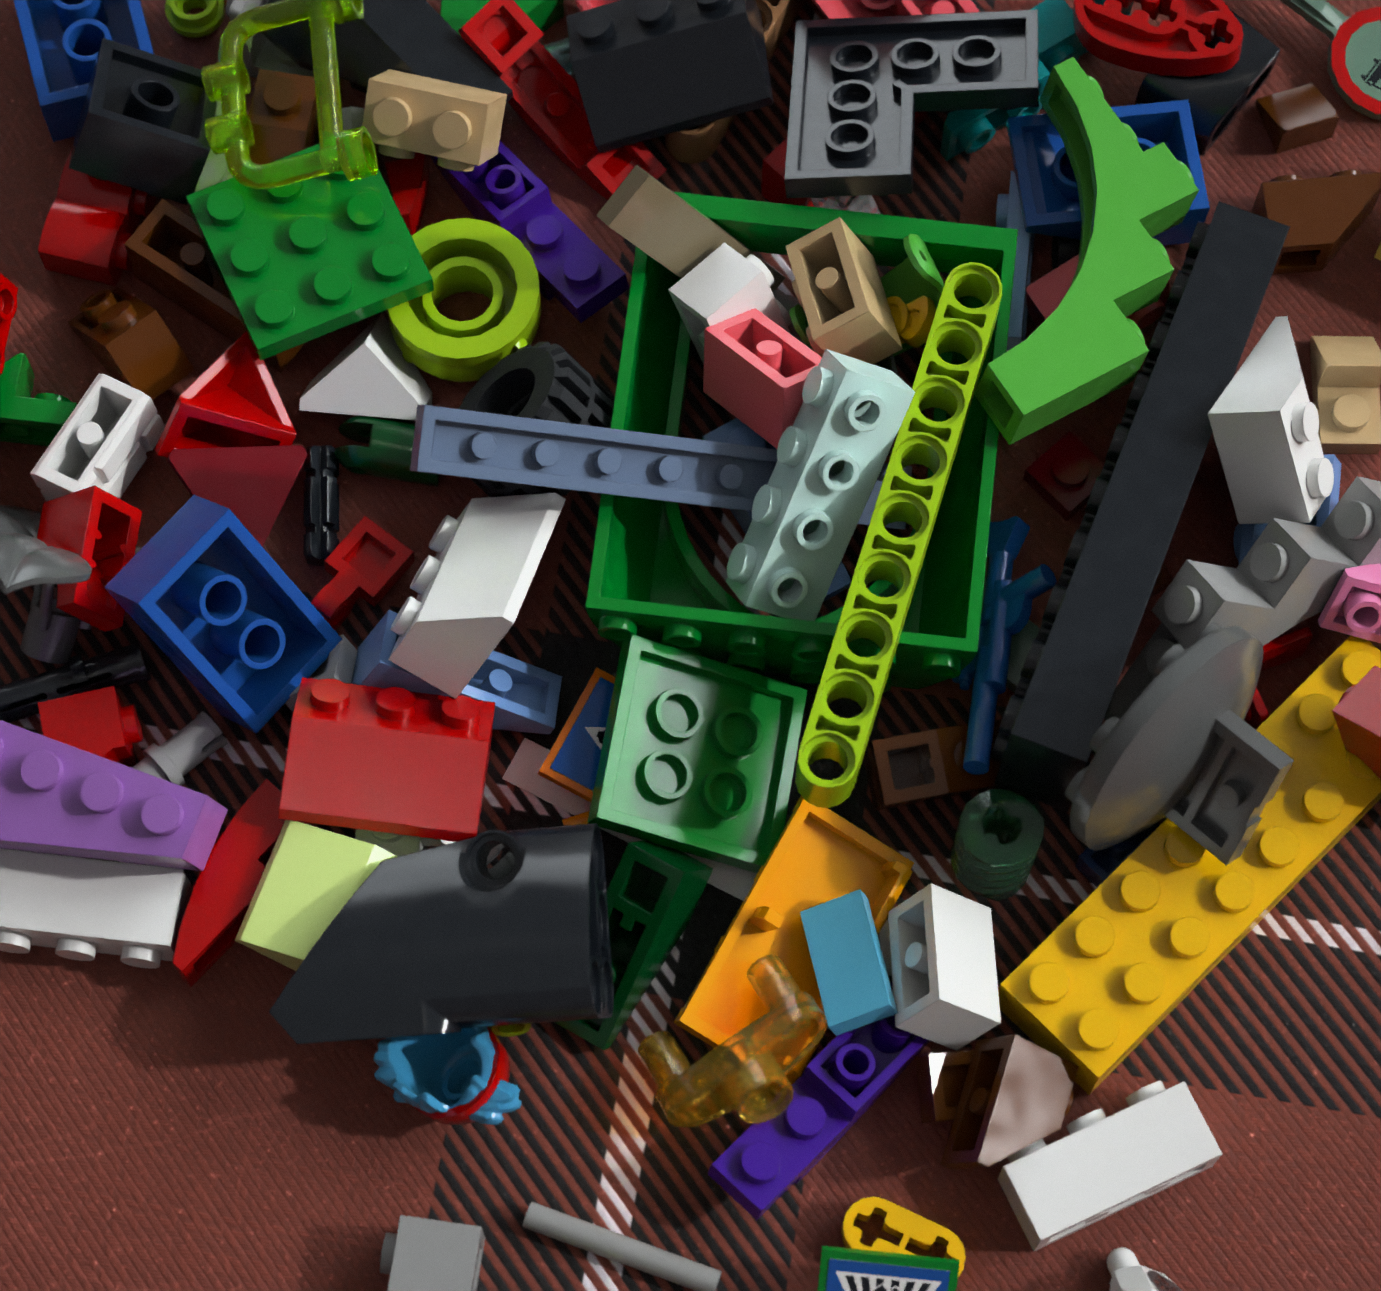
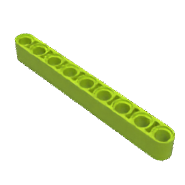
M968 262L961 264L950 272L945 281L912 386L915 394L897 434L801 741L795 783L798 792L806 802L816 807L830 808L840 805L849 798L854 789L993 335L1002 297V283L999 275L991 267L982 263ZM965 296L975 297L985 305L979 308H967L957 300ZM949 351L958 352L964 355L968 361L959 365L949 364L939 355ZM931 407L941 408L951 418L937 422L926 418L921 412ZM912 464H921L928 467L934 475L923 480L914 479L908 476L903 469ZM896 521L905 522L911 525L917 533L911 537L898 538L891 535L885 529V526ZM878 579L887 580L893 583L899 592L890 597H878L872 594L866 585ZM859 638L869 639L880 647L881 652L868 658L859 657L853 654L847 645ZM849 698L856 701L861 706L863 712L853 718H841L835 715L828 705L836 699ZM822 758L832 759L842 766L844 774L833 780H822L810 771L809 766L814 761Z

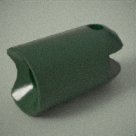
M354 416L345 420L339 426V432L346 438L369 444L368 447L343 445L334 450L339 463L350 472L438 487L439 474L410 471L415 423L380 417Z

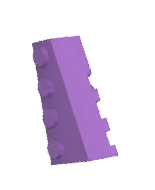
M0 720L1 849L204 871L227 814V808L205 794Z

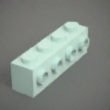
M825 349L819 365L812 368L807 375L802 391L803 403L793 426L787 427L779 440L777 447L778 461L768 484L763 485L754 498L752 505L753 519L744 540L734 547L728 560L726 583L745 606L784 618L815 621L915 394V391L893 371Z

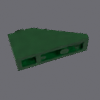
M649 841L629 842L607 889L614 988L613 1014L611 1018L555 1023L602 1050L609 1049L687 928L713 868L676 849Z

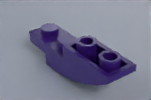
M501 141L499 142L498 154L480 166L474 165V170L469 172L440 167L437 165L438 157L430 155L441 174L475 219L488 221L500 226L522 242L531 254L537 268L540 293L548 301L555 297L580 323L629 289L626 274L552 202L548 187Z
M895 1014L836 1036L806 1066L802 1076L711 1165L707 1174L752 1217L758 1220L793 1183L797 1185L900 1076L930 1040L896 1028Z

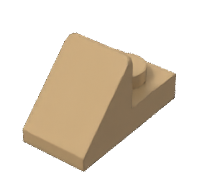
M1311 336L1310 357L1313 403L1319 415L1318 434L1323 453L1378 454L1381 449L1379 392L1381 385V350L1372 336Z

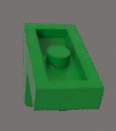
M19 353L6 361L3 372L0 375V441L49 446L77 406V403L54 393H39L35 398H31L35 375L25 353Z

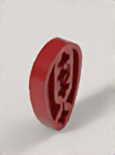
M1074 0L1073 24L1076 35L1091 54L1105 62L1133 71L1164 76L1190 77L1222 73L1233 68L1239 61L1244 36L1242 25L1223 0H1106L1103 5L1094 3V0ZM1132 2L1141 4V10H1134L1131 16L1121 13V9L1128 8ZM1159 14L1169 17V21L1163 20L1158 27L1149 24V18L1155 20ZM1214 36H1220L1225 39L1224 42H1219L1215 49L1205 46V42L1212 41Z

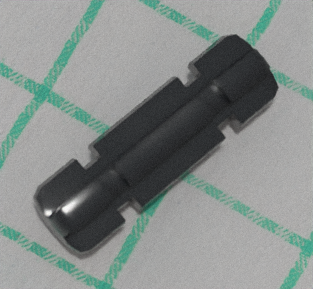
M330 445L307 447V457L304 461V472H306V478L304 479V527H306V534H304V556L307 563L312 566H325L324 560L339 545V539H337V532L339 531V484H337L339 461L334 453L336 448Z

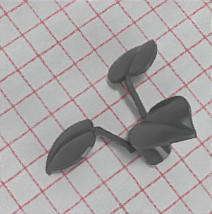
M0 505V588L4 594H8L12 591L34 585L30 604L31 609L20 649L29 657L53 664L67 663L72 655L79 628L91 630L92 625L56 608L58 589L55 588V584L87 581L90 579L92 568L78 554L65 549L47 546L46 543L37 539L41 512L19 506ZM144 546L136 547L135 555H136Z

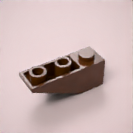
M1002 719L995 720L992 749L998 736V729ZM968 724L873 740L867 744L864 754L874 811L999 788L1000 786L994 783L1001 762L990 758L989 771L981 775L971 774L963 769Z

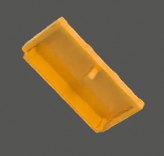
M801 796L793 809L792 816L765 864L760 867L753 880L754 883L725 935L718 942L714 949V955L687 1003L681 1008L674 1023L776 1087L788 1090L795 1083L796 1079L802 1076L828 1028L800 912L861 889L868 897L877 934L879 935L888 918V912L893 909L912 874L911 869L914 862L829 808L816 807L806 802Z

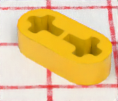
M867 1197L852 1204L845 1214L841 1234L846 1248L916 1255L905 1250L907 1243L923 1250H929L934 1242H938L947 1247L944 1252V1258L959 1260L958 1278L964 1269L966 1260L965 1249L955 1233L897 1204L878 1197ZM873 1213L879 1214L885 1218L882 1229L886 1233L901 1239L900 1244L897 1246L884 1239L877 1238L872 1247L865 1246L860 1242L862 1231L854 1226L853 1223L856 1219L868 1221Z

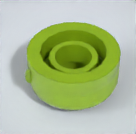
M471 218L446 219L428 225L411 235L433 279L434 291L386 310L389 316V327L395 343L403 352L402 356L408 363H414L424 372L443 380L456 382L479 381L501 359L509 354H514L519 348L532 343L538 331L542 313L539 277L531 254L518 238L506 229L493 223ZM459 292H476L492 300L491 305L482 315L467 321L448 319L439 313L436 308L443 299Z

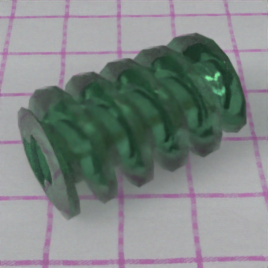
M991 789L977 794L966 804L960 816L951 848V866L956 878L968 890L995 901H1001L1015 895L1025 885L1044 836V818L1025 797L1011 790Z

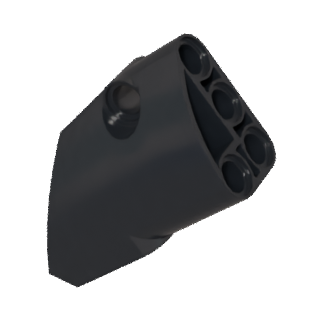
M598 824L510 831L489 830L473 838L382 861L353 894L310 950L269 1013L297 1044L461 1032V1028L611 1018L614 1009V988L604 851ZM506 843L513 851L515 858L514 867L505 878L496 880L488 872L487 856L495 846Z

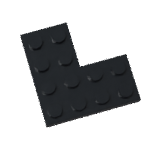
M1038 10L797 20L784 176L786 198L912 194L915 112H952L956 110L998 108L1011 110L1022 107H1039Z

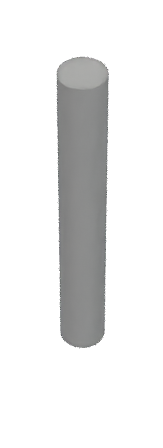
M535 1202L530 1203L524 1218L523 1228L695 1291H716L722 1271Z

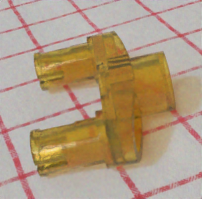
M771 954L756 960L747 971V978L768 1013L731 1036L693 1065H690L676 1039L668 1031L655 1032L646 1037L639 1045L638 1053L658 1088L656 1099L669 1123L684 1128L695 1127L735 1109L741 1120L746 1123L758 1124L778 1116L792 1101L794 1090L786 1074L821 1040L826 1030V1018L814 997L807 992L801 991L784 962L777 955Z

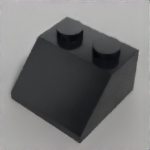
M103 38L77 125L69 169L88 174L98 180H108L147 192L156 198L169 199L188 205L186 196L194 193L210 152L221 76Z

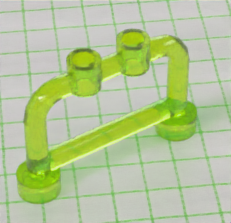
M281 0L247 10L239 14L227 25L219 41L218 63L202 68V81L205 92L212 103L221 101L222 115L206 119L205 131L211 150L215 155L225 153L229 173L241 185L255 190L272 189L343 171L351 182L377 175L378 161L376 150L366 127L360 126L348 130L343 129L334 22L342 24L363 18V0ZM309 19L320 150L267 164L253 163L250 158L249 147L254 145V131L246 107V94L250 93L251 84L247 68L243 62V47L246 41L254 34Z

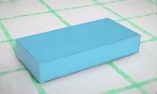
M856 890L801 911L800 915L828 1028L838 1036L897 1014L898 1011L868 897L862 890Z

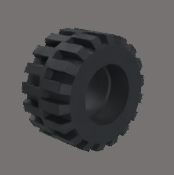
M538 342L534 346L529 344L519 348L514 354L507 355L488 370L467 393L459 409L611 428L614 402L612 401L613 397L560 345ZM469 478L489 497L557 493L560 496H565L572 491Z

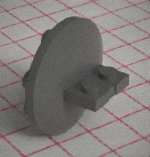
M1212 623L1187 650L1180 644H1176L1162 656L1153 671L1155 679L1133 702L1121 719L1113 716L1096 731L1089 744V748L1096 755L1090 765L1083 768L1073 778L1065 791V797L1072 802L1070 829L1075 837L1092 850H1104L1145 831L1164 817H1167L1226 866L1242 855L1262 819L1260 817L1266 803L1274 798L1294 762L1291 757L1244 721L1253 700L1263 662V645L1257 638L1242 627L1222 628L1217 623Z

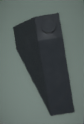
M268 0L257 23L258 31L300 67L317 74L321 70L348 80L351 88L366 94L369 79L391 69L507 94L506 103L513 98L512 89L426 0Z

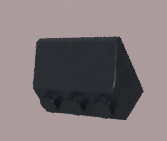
M620 0L566 16L571 64L595 146L599 153L774 104L761 12L755 0Z

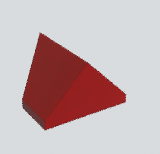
M247 332L238 338L178 397L155 447L157 455L168 458L174 449L292 445L297 433L264 360H259Z

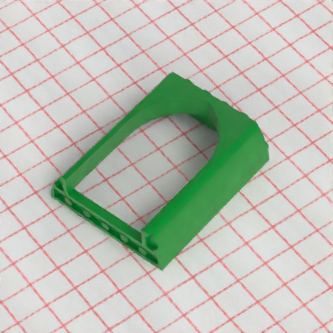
M674 192L753 252L788 255L785 246L840 217L874 256L876 265L896 267L908 257L904 248L903 238L909 234H915L924 241L938 272L947 273L946 279L953 269L968 262L982 263L991 267L1000 277L1002 297L996 325L978 384L987 364L1007 352L1018 229ZM638 247L635 250L611 428L681 437L693 341L668 291L681 278ZM965 296L957 300L967 308H979L985 305L975 297ZM949 351L939 355L949 364L959 365L968 361L964 355L958 352ZM975 395L883 692L889 691L891 687L921 689L948 678L958 677L961 674V670L967 667L978 652L999 430ZM932 408V421L942 422L951 418L945 410ZM926 467L925 479L934 475L928 467ZM601 494L585 607L588 616L598 628V634L601 637L612 641L621 648L622 641L633 634L759 675H763L764 672L788 674L793 681L801 684H820L844 606L815 619V621L756 615L730 596L710 575L687 535L678 503ZM914 528L909 537L917 533ZM878 579L868 588L872 594L878 597H890L899 592L893 583ZM859 638L847 645L851 652L859 657L868 658L881 652L880 647L869 639Z

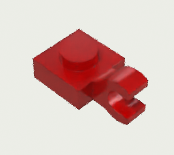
M364 516L324 560L325 570L334 578L317 593L311 603L336 631L348 617L359 596L374 607L415 562L414 551Z

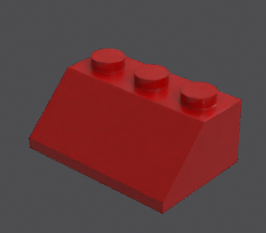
M302 677L292 715L278 819L455 842L476 837L489 765L496 702L474 700L473 698L461 695L455 699L452 696L412 692L400 687L381 688L344 683L337 679L319 680Z

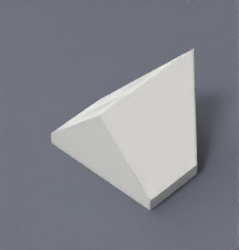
M381 313L310 381L300 397L299 411L416 420L417 405H431L432 391L416 365L408 363L403 358V352L395 343L389 322L384 314Z

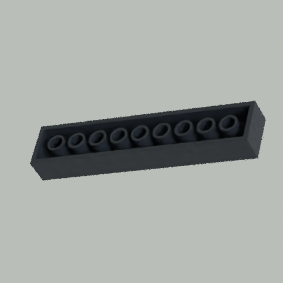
M1220 201L1210 224L1198 221L1185 255L1186 258L1181 270L1177 273L1170 291L1166 309L1151 339L1144 365L1134 382L1122 421L1118 423L1102 472L1097 477L1090 494L1080 528L1076 530L1058 584L1056 583L1053 588L1036 639H1033L1014 695H1011L999 726V733L991 752V758L1001 762L995 785L1063 811H1069L1072 802L1065 797V791L1073 778L1086 767L1092 751L1089 748V744L1096 731L1102 725L1210 440L1212 428L1208 412L1235 374L1290 226Z

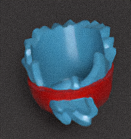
M489 1026L461 1028V1032L386 1038L378 1043V1051L373 1059L379 1066L374 1073L375 1079L395 1090L393 1097L396 1102L409 1103L419 1112L441 1124L465 1125L477 1121L482 1124L498 1125L504 1119L503 1113L514 1112L522 1105V1101L519 1099L520 1089L517 1085L509 1083L510 1061L507 1051Z

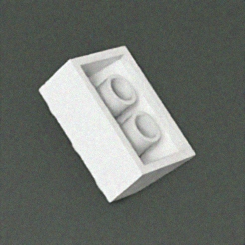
M557 493L472 498L457 520L450 515H446L428 548L437 552L435 558L428 555L411 582L410 589L417 592L418 596L416 599L411 596L408 597L390 628L399 637L388 660L456 699L514 624L566 499Z

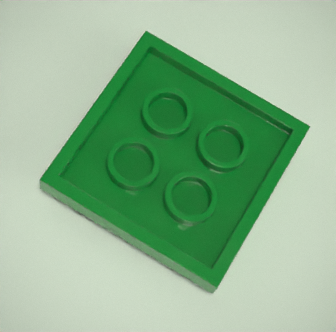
M359 128L186 196L188 208L260 361L434 291L433 279L365 141L360 140L361 133Z
M631 634L622 641L587 823H597L599 827L758 873L784 830L808 690Z

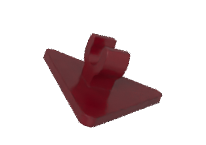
M301 445L174 449L168 457V463L191 496L197 495L229 508L263 547L307 457V451Z

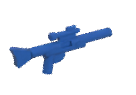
M1013 516L1000 522H990L987 549L989 560L980 621L978 652L967 667L961 670V674L958 677L952 678L953 682L960 684L961 690H968L974 678L963 769L975 775L985 774L989 771L998 694L1004 693L1007 686L1012 635L1020 632L1027 624L1031 614L1032 600L1052 589L1057 583L1054 573L1045 564H1041L1012 581L1014 560L1030 530V526L1018 516Z

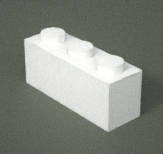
M0 848V951L24 954L30 952L31 945L56 948V955L72 960L92 961L95 959L96 953L121 955L120 961L130 966L159 968L161 960L173 961L180 924L193 886L184 869Z
M1162 1081L1149 1084L1126 1098L1129 1105L1128 1108L1107 1118L1102 1109L1087 1113L1066 1126L1070 1134L1069 1136L1049 1145H1046L1044 1139H1041L1007 1157L1010 1163L1003 1166L997 1179L1033 1251L1039 1250L1207 1170L1217 1162L1222 1152L1185 1081L1168 1089H1165Z

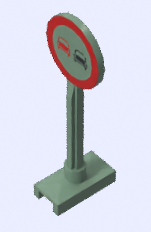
M1280 0L1329 37L1331 43L1328 47L1327 71L1335 91L1352 109L1372 119L1381 120V7L1377 6L1358 11L1352 16L1347 17L1325 0Z

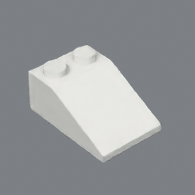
M1281 316L1275 317L1208 412V418L1239 524L1269 523L1272 518L1298 523H1310L1325 498L1331 494L1333 489V467L1330 460L1324 458L1318 434V411L1315 404L1310 402L1288 317Z

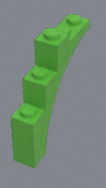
M1074 57L1053 66L1039 101L1062 138L1077 180L1082 219L1078 265L1071 286L1057 309L1026 340L987 364L974 393L1009 445L1134 380L1149 349L1145 345L1144 336L1138 325L1126 317L1157 302L1174 271L1166 249L1157 239L1152 237L1182 223L1199 191L1194 184L1189 168L1174 157L1164 142L1143 152L1133 129L1128 124L1120 121L1104 99L1099 83L1084 72Z

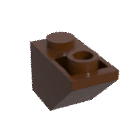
M1343 170L1329 177L1302 179L1298 175H1282L1269 182H1262L1252 208V213L1290 226L1272 275L1322 271L1373 211L1381 193V172L1362 174L1358 170Z
M118 287L112 291L110 289L101 290L87 298L79 307L81 313L68 322L76 335L114 379L144 392L152 400L195 370L158 312Z

